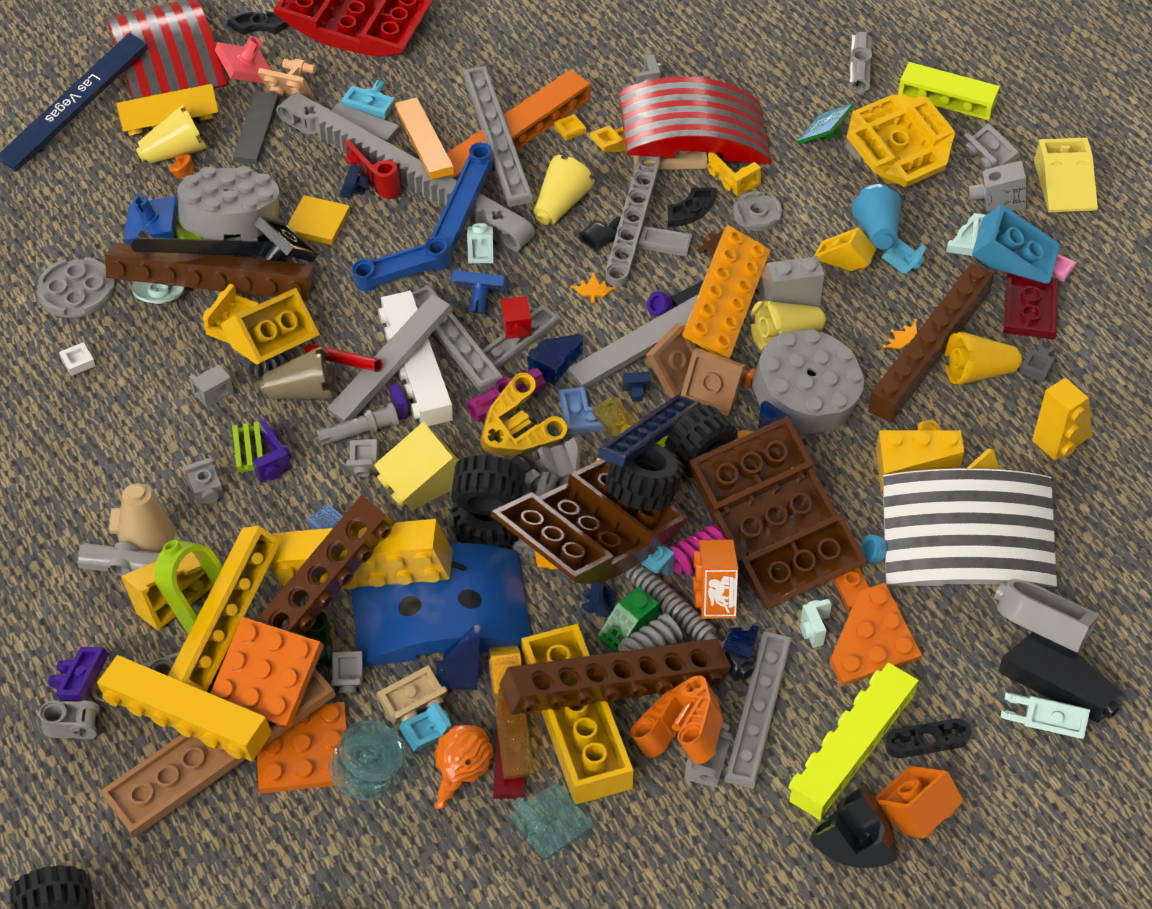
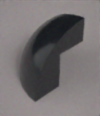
M867 784L840 801L836 805L837 810L833 815L826 819H821L809 839L825 856L847 866L874 868L897 861V851L892 831L878 801Z

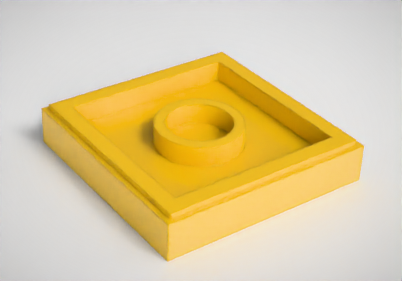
M303 195L288 226L303 239L333 245L350 213V206Z

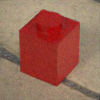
M527 296L501 299V317L506 339L532 336L531 315Z

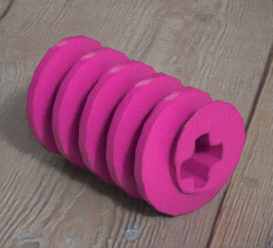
M717 525L707 526L703 531H697L694 536H688L684 541L677 542L675 546L668 547V549L675 552L674 571L677 575H681L682 571L687 576L693 574V551H699V540H727Z

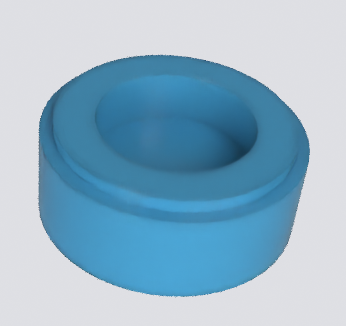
M870 534L863 539L860 549L867 562L877 564L886 556L887 543L883 537Z

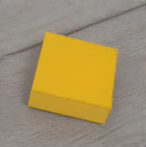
M575 114L554 122V128L565 141L586 133V127Z

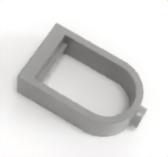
M1017 579L1008 580L1006 585L1001 583L994 596V599L999 601L997 610L1005 618L1077 653L1089 640L1100 614L1040 586Z

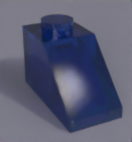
M575 334L543 339L527 355L528 371L538 368L544 380L555 385L583 353V336Z
M474 625L444 652L443 660L437 661L436 678L442 679V687L445 686L447 689L477 690L481 625Z

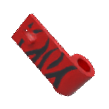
M349 139L344 141L347 156H344L345 161L350 166L352 163L361 167L359 174L369 179L368 184L379 196L388 199L400 194L402 187L395 162L383 160L372 165Z

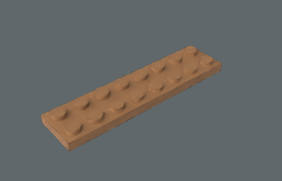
M316 669L313 671L291 727L336 696L334 689ZM268 722L272 734L263 747L287 731L288 728ZM180 735L100 790V793L132 837L135 838L246 759L243 757L236 759L229 755L226 750L217 746L216 748L208 747L194 736L188 738Z

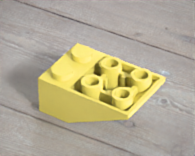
M1088 138L1039 139L1034 163L1048 212L1097 210L1093 156Z

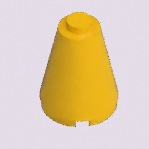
M966 332L953 333L948 339L945 349V356H949V365H945V370L949 381L953 384L962 385L1014 373L1022 364V355L1015 346Z

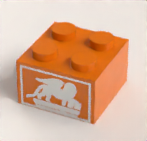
M699 540V551H693L695 608H700L701 619L736 618L738 564L734 541Z

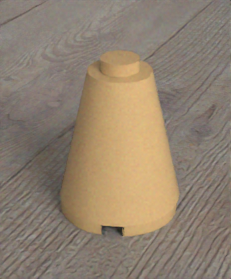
M140 483L132 484L122 494L117 533L119 542L131 543L138 550L160 552L163 550V546L173 539V523L148 486Z

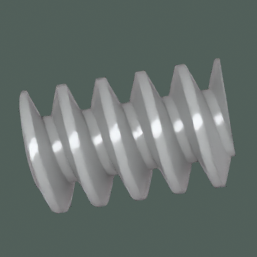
M662 614L657 620L651 621L648 626L640 628L639 632L632 633L630 638L626 637L623 639L621 644L618 645V650L621 652L677 644L676 639L681 641L683 635L676 622L667 614Z

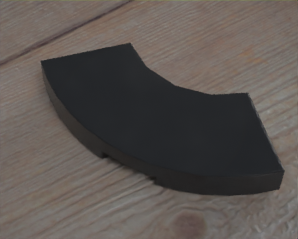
M253 11L242 13L227 20L228 26L241 35L255 31H266L276 35L290 26L271 11H267V14H253Z
M691 188L690 195L685 200L677 204L668 205V227L687 225L706 215L714 204L716 188Z

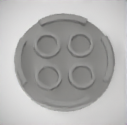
M85 257L84 260L66 261L64 259L52 264L41 274L38 279L37 296L42 307L51 314L65 318H76L92 314L104 307L114 293L115 283L114 279L106 278L105 264L96 259Z

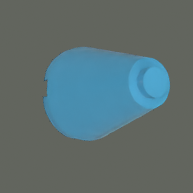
M874 184L867 186L852 201L853 217L872 244L878 249L886 250L893 247L897 242L902 201L899 193L896 190L889 189L887 185Z

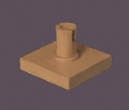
M676 323L645 355L649 366L653 368L667 396L671 398L682 392L691 356L696 348L692 341L682 335L685 329L684 323Z
M695 348L691 356L681 396L701 403V406L712 405L721 414L729 417L734 408L746 365Z

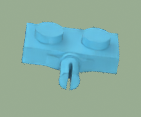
M377 80L371 89L351 86L341 100V103L385 120L395 106V98L383 95L381 91L385 84L383 81L379 82Z

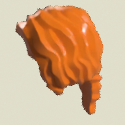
M454 725L446 734L439 738L434 756L436 760L435 766L442 772V780L437 792L438 800L434 803L436 809L445 808L448 800L454 797L455 790L460 788L462 782L474 783L478 777L483 776L488 771L491 759L493 758L492 744L489 743V737L480 727L476 725Z

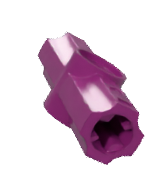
M538 368L525 372L530 374L535 380V389L532 395L546 389V382ZM500 378L495 382L493 389L466 401V407L475 422L486 419L491 405L512 378ZM515 384L519 392H528L525 384Z

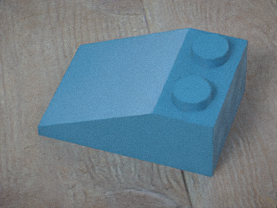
M1001 204L983 217L972 255L993 269L1047 284L1051 281L1060 243Z

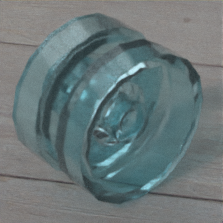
M373 720L359 721L351 724L343 732L338 746L331 756L329 763L331 779L338 789L346 795L359 800H374L383 796L392 786L396 775L404 764L406 752L403 741L390 727Z

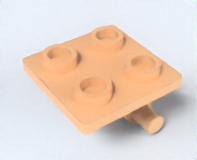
M284 59L282 67L291 69L288 74L259 68L258 74L270 93H277L279 96H283V94L292 95L297 92L313 100L314 95L300 75L304 74V72L314 74L316 71L315 65H310L301 59Z

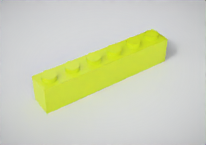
M889 662L882 671L876 670L870 679L869 688L858 693L852 710L850 712L846 710L841 715L835 732L829 731L821 744V750L818 753L813 752L805 764L806 769L802 774L797 773L789 784V789L791 790L789 801L818 820H821L915 696L919 680Z

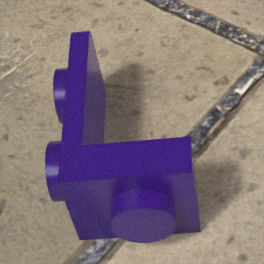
M265 419L259 421L260 432L272 452L253 460L255 475L260 483L266 480H274L280 474L290 470L289 460L291 459L286 444H280L274 426L269 427Z

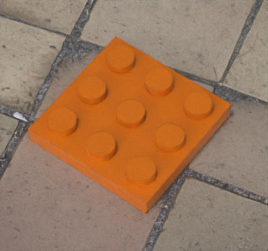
M242 617L210 694L265 716L267 722L290 729L324 644L317 640Z
M344 702L322 705L261 748L257 754L259 794L351 784Z

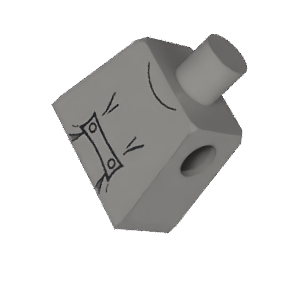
M1022 161L985 169L982 172L983 184L968 186L970 201L984 199L986 211H993L1001 204L1010 210H1026V176Z

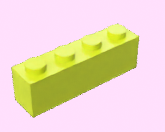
M908 62L900 79L898 95L917 98V96L928 97L934 106L989 120L997 102L1000 86Z

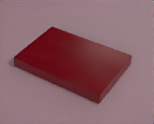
M1007 273L1003 333L1055 340L1057 333L1058 279L1051 278V281L1046 284Z

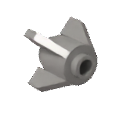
M577 437L565 442L564 445L537 449L540 459L535 461L538 472L540 474L542 472H549L548 480H550L551 474L556 475L559 478L556 485L561 486L568 483L570 474L579 470L581 446Z

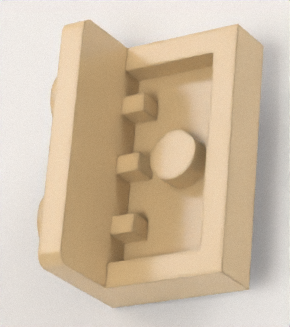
M428 665L378 691L376 696L392 724L396 725L418 715V712L429 708L434 702H438L441 706L444 703L443 699L446 697L448 690L445 686L441 687Z

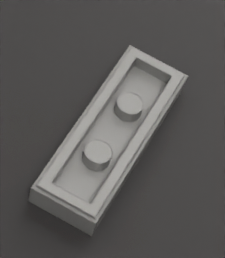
M337 103L331 110L388 143L400 131L397 124Z

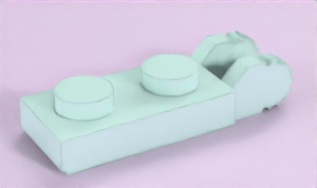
M1006 692L1005 700L1015 704L1027 705L1025 715L1010 710H1002L1001 718L1023 723L1027 727L1084 739L1090 713L1089 708L1035 696L1026 697Z

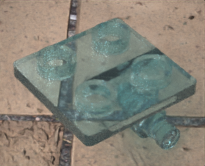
M558 783L552 784L527 802H525L523 797L517 798L513 803L515 810L509 814V820L545 861L593 828V823Z

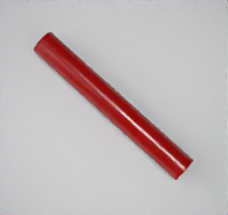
M308 344L305 348V353L323 346ZM325 347L329 353V356L325 357L326 361L374 372L381 371L383 367L381 359Z

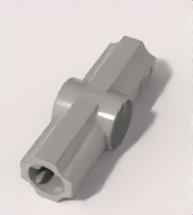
M858 32L851 38L849 89H852L856 94H863V92L870 88L872 37L867 32Z
M118 542L114 547L84 543L79 548L77 563L79 568L107 571L108 574L116 578L117 575L122 576L156 562L160 552L138 550L135 545L128 542Z

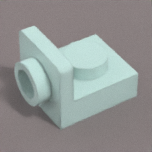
M484 223L473 224L467 228L468 264L493 263V227L487 226Z

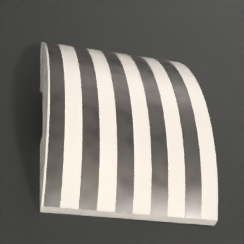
M934 469L883 475L884 539L887 543V553L885 556L886 585L943 586L944 584L1000 585L1001 583L1006 585L1008 580L1017 579L1040 587H1057L1052 482L1050 476L999 469Z

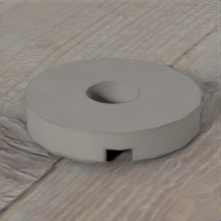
M760 191L741 195L733 205L735 221L748 230L766 231L780 222L782 216L781 203L777 198L772 195L771 197L766 196L764 192ZM754 208L762 209L763 212L754 213L751 210Z

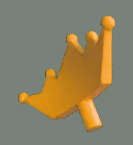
M594 272L588 284H585V281L582 280L580 286L571 285V288H574L582 297H591V303H595V297H605L613 289H616L615 286L607 287L605 281L599 284Z
M914 319L912 327L904 325L905 331H894V329H891L890 331L893 332L895 339L889 338L888 341L891 344H884L883 348L901 350L907 346L917 334L916 322L918 320Z

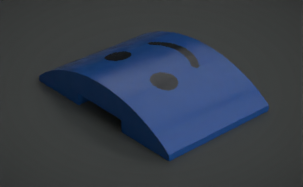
M449 543L453 549L450 580H439L434 583L427 581L414 582L408 585L390 584L381 587L365 586L351 589L357 651L363 652V667L417 661L416 655L474 649L476 654L489 652V648L514 645L522 648L521 638L531 636L518 552L492 545Z

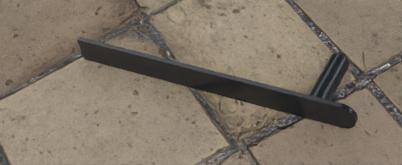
M141 230L138 234L139 238L132 240L131 248L135 252L266 255L274 243L267 241L152 238L146 230Z

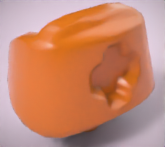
M184 154L175 157L176 162L169 168V171L180 179L191 175L194 171L191 155Z

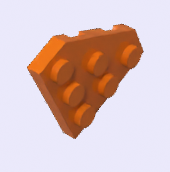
M885 583L860 590L829 662L841 686L873 676L876 670L882 671L888 662L896 667H900L921 660L922 654Z

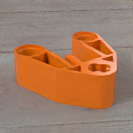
M703 676L691 677L663 694L635 722L630 730V734L644 756L654 758L666 750L672 738L679 732L677 739L692 763H705L714 755L723 722L718 698Z

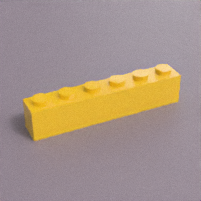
M260 526L242 528L168 674L169 677L207 692L233 640L241 618L245 616L282 540Z
M119 655L115 657L97 682L103 694L102 698L110 705L117 706L119 704L126 707L136 716L144 715L151 718L159 726L166 727L168 725L173 727L181 735L188 738L194 736L211 748H216V746L222 748L236 759L243 757L253 762L272 734L265 716Z

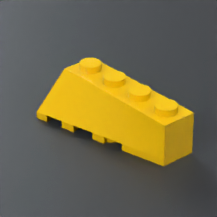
M212 84L115 103L122 131H128L129 135L143 133L142 128L152 126L153 130L182 105L185 106L191 118L199 116L200 121L214 118L213 113H218Z

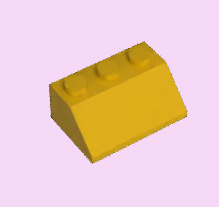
M297 288L238 313L220 324L232 348L256 365L320 335Z

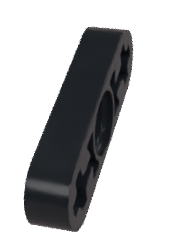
M958 718L898 728L888 733L885 749L894 758H907L962 748L969 742L971 728L966 721ZM952 729L962 733L961 738H957L956 734H951ZM922 734H931L935 737L936 742L934 744H925L920 740V736ZM942 735L946 736L945 741H942ZM911 736H914V742L910 741ZM895 739L905 743L904 748H899L898 744H894Z

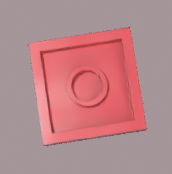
M250 36L245 47L218 42L215 51L231 79L265 84L258 74L259 68L271 69L259 50L263 44L259 38Z

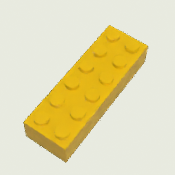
M437 519L396 522L392 527L390 535L378 543L373 549L370 559L357 568L353 579L346 586H342V588L355 589L356 587L365 586L381 587L390 584L408 585L414 582L427 581L434 583L439 580H450L453 549ZM366 527L359 531L358 538L364 536ZM333 528L272 533L282 541L269 566L283 587ZM347 550L341 552L339 561L346 557ZM328 572L321 576L320 584L327 580Z
M578 624L521 638L524 665L590 656ZM603 701L591 703L587 706L576 705L564 707L560 710L549 709L541 711L574 805L633 789L634 770L608 702Z

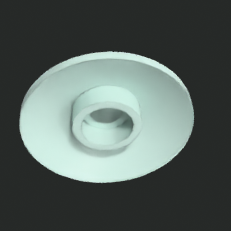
M137 281L132 285V293L136 298L155 304L175 300L184 292V287Z

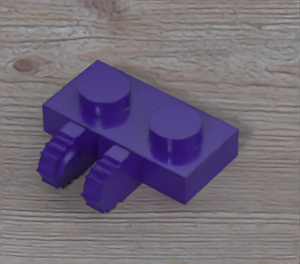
M80 647L74 660H59L56 668L60 673L66 675H51L47 682L51 687L58 689L55 695L60 701L78 702L86 700L109 653L104 647Z

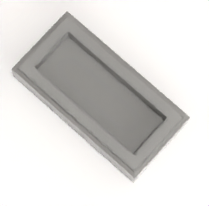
M643 226L638 248L687 257L692 234Z

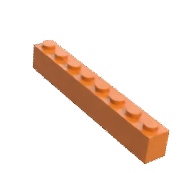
M569 70L547 86L542 87L529 98H526L513 109L508 110L504 114V118L515 149L518 150L553 126L555 121L566 117L589 101L591 83L572 70ZM482 130L473 134L447 153L454 167V174L449 175V177L457 181L469 156L470 147L477 142L486 143Z

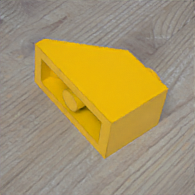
M858 227L822 241L814 257L818 256L821 262L854 271L859 268L865 269L868 267L877 248Z

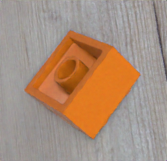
M908 766L875 796L885 817L905 835L922 839L933 834L935 828L944 819L951 817L955 813V809L964 802L948 771Z

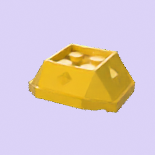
M890 95L853 111L846 138L863 158L864 163L870 167L873 173L880 175L886 184H899L903 187H908L945 170L955 131L928 97L917 96V98L905 95Z

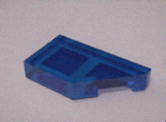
M751 626L750 630L741 631L742 629L739 627L729 628L722 649L751 658L759 627Z

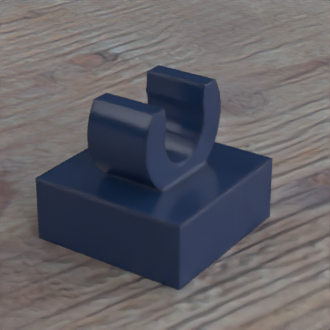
M351 163L339 196L349 198L352 191L355 194L364 195L369 179L365 176H358L361 167Z
M650 371L623 373L622 391H631L632 402L643 401V390H649Z
M605 581L591 584V589L583 592L584 597L589 602L582 604L581 607L588 613L597 612L601 617L609 618L614 610L615 591Z

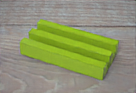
M254 422V426L244 423L241 428H238V425H232L237 472L255 470L252 460L250 432H255L257 457L259 458L263 456L259 422ZM243 433L247 465H242L239 434Z

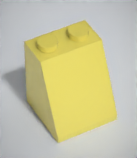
M422 422L375 463L374 466L380 473L377 476L378 480L387 489L391 487L394 490V493L391 495L401 507L406 504L413 511L452 490L454 470L459 460L448 446Z

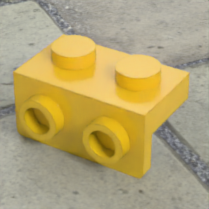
M229 284L224 291L219 293L214 304L204 312L203 322L206 335L230 344L220 324L238 313L259 305V303L237 295L235 285Z

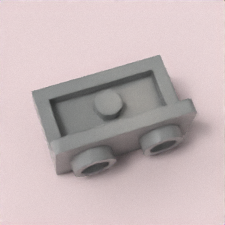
M989 123L974 136H971L968 132L963 135L967 143L965 144L967 151L972 156L977 154L981 158V164L986 169L1015 162L1021 157L1019 151Z

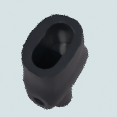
M615 216L607 223L594 220L579 233L580 241L594 251H598L615 240L617 232L614 229L619 226L621 218Z

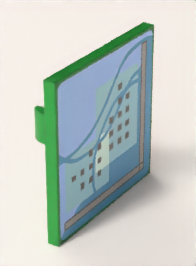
M854 103L819 114L796 142L801 144L823 136L827 141H830L833 137L838 140L842 135V131L838 126L855 107Z

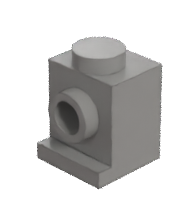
M220 365L205 371L197 377L194 374L189 376L192 392L206 408L234 393L232 386L234 378L227 368L223 369Z
M211 458L184 466L187 482L197 506L204 503L212 504L219 498L224 497L222 485Z

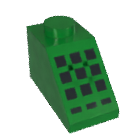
M638 586L617 603L598 633L597 638L613 652H619L618 645L621 644L623 639L626 637L630 638L632 633L639 632L640 628L648 626L651 621L658 619L659 603Z

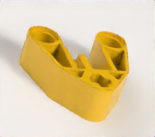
M516 374L491 405L480 439V445L485 452L511 456L524 455L537 451L541 447L547 448L559 444L566 435L567 424L558 416L549 417L539 425L536 424L516 439H514L513 435L531 424L528 414L521 410L504 423L501 421L531 397L535 389V380L530 374ZM515 384H525L528 392H519ZM547 427H556L559 431V436L550 435ZM497 436L499 440L498 442L496 440L491 442L489 440V437Z

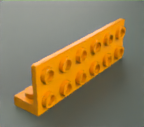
M727 225L724 228L683 331V337L710 353L730 359L771 249Z

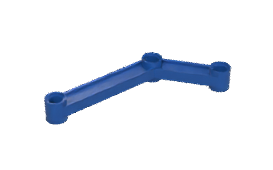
M477 142L470 147L467 161L437 226L426 244L371 261L361 259L353 264L352 274L355 285L359 290L364 292L372 291L378 285L430 269L443 270L450 265V257L485 180L494 168L492 151L488 143Z

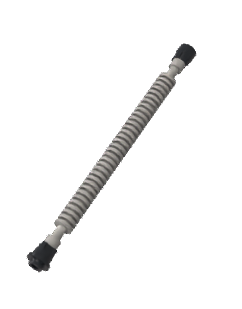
M523 454L516 455L511 461L519 464L524 469L525 483L532 489H537L541 478L538 468ZM640 563L622 574L636 588L639 586L659 603V608L670 616L692 639L702 641L717 638L715 636L716 628L705 619H701V615L655 575L653 571ZM718 639L731 665L729 670L731 678L734 681L749 678L755 669L753 666L754 658L749 655L746 656L737 647L733 648L726 641Z

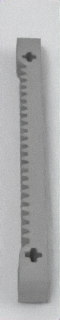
M293 93L277 106L276 111L282 121L306 134L319 133V139L326 138L327 143L333 142L335 148L341 146L342 152L346 151L344 141L349 139L372 165L383 160L395 162L401 185L407 184L409 190L415 188L416 194L422 192L424 198L430 196L431 202L438 201V206H446L457 182L455 179L445 176L431 180L419 159L300 93ZM479 194L468 218V223L476 222L492 226L493 240L514 252H518L535 236V229L528 220Z

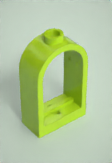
M171 540L163 546V550L157 557L154 567V578L158 589L185 631L189 634L202 607L195 614L177 584L178 566L187 554L193 552L213 585L223 566L209 547L184 540Z

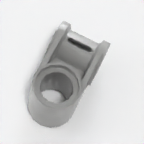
M86 700L78 702L48 701L39 710L45 735L51 738L93 739L97 734L95 720L100 713V706L95 702Z

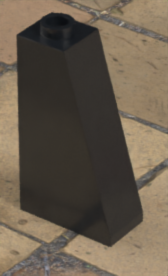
M1035 632L1028 635L1002 657L999 672L1002 675L1053 701L1089 708L1088 718L1096 723H1099L1105 717L1111 719L1121 708L1119 701L1123 692L1076 652Z

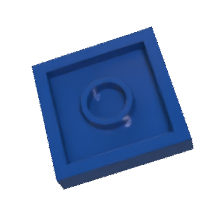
M142 194L144 201H142L140 195L136 196L128 207L124 233L125 244H131L133 239L139 238L138 234L141 230H146L152 238H174L178 215V199L176 195L148 200V197Z
M453 270L452 281L458 288L473 289L469 312L477 313L478 310L479 313L486 314L488 291L509 293L510 283L503 275Z

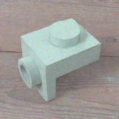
M830 599L814 600L803 605L800 623L801 633L804 639L810 640L813 648L824 645L826 628L822 620L830 618L832 606Z

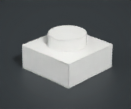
M84 342L59 352L60 358L70 376L95 367L94 359Z

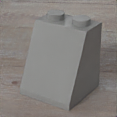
M818 256L767 263L757 284L761 300L810 305L820 308L824 273Z

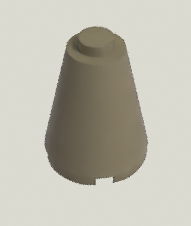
M324 346L318 347L264 373L263 379L260 380L262 393L264 395L267 394L269 399H335L336 396L331 390L337 391L336 377L333 364H328L325 359L326 356H329L327 349Z

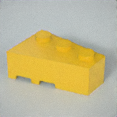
M1066 378L1045 390L1032 441L1056 461L1062 456H1070L1078 445L1093 436L1089 397Z
M879 430L876 456L881 492H883V475L920 470L960 469L964 455L961 430Z
M193 552L187 554L178 566L177 584L191 605L211 590L213 584ZM156 562L122 575L121 579L137 615L159 630L174 619L176 615L156 585L154 578Z

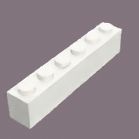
M411 291L381 297L382 308L378 309V315L381 324L386 323L387 327H384L387 342L418 310ZM427 338L400 367L398 374L400 380H406L407 384H404V390L407 400H413L411 411L414 420L419 419L420 424L424 422L427 426L452 421L453 413L451 400L429 339Z

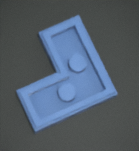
M585 387L558 390L563 419L567 424V435L620 429L615 404L589 407Z

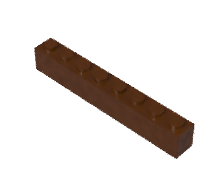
M115 242L105 254L106 278L215 291H224L229 284L235 285L236 293L277 297L297 288L303 301L308 300L314 288V265L220 254L135 252L132 250L131 244Z
M973 263L968 266L873 389L868 412L890 423L893 422L945 353L950 336L953 333L961 332L988 296L993 281V272Z

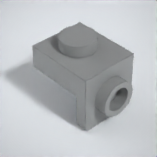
M654 54L644 55V72L637 73L636 84L662 77L661 64L656 62Z
M351 440L350 460L346 461V467L349 472L361 478L369 477L370 474H378V470L374 466L379 461L378 440Z
M332 652L333 680H331V686L338 688V693H356V688L363 687V652Z

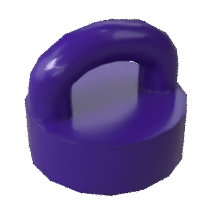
M655 291L648 298L647 309L653 316L659 317L673 309L672 298L668 293Z

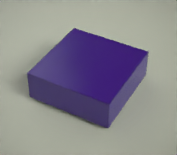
M398 383L389 385L390 402H392L396 410L398 420L406 419L408 417V407L403 391Z

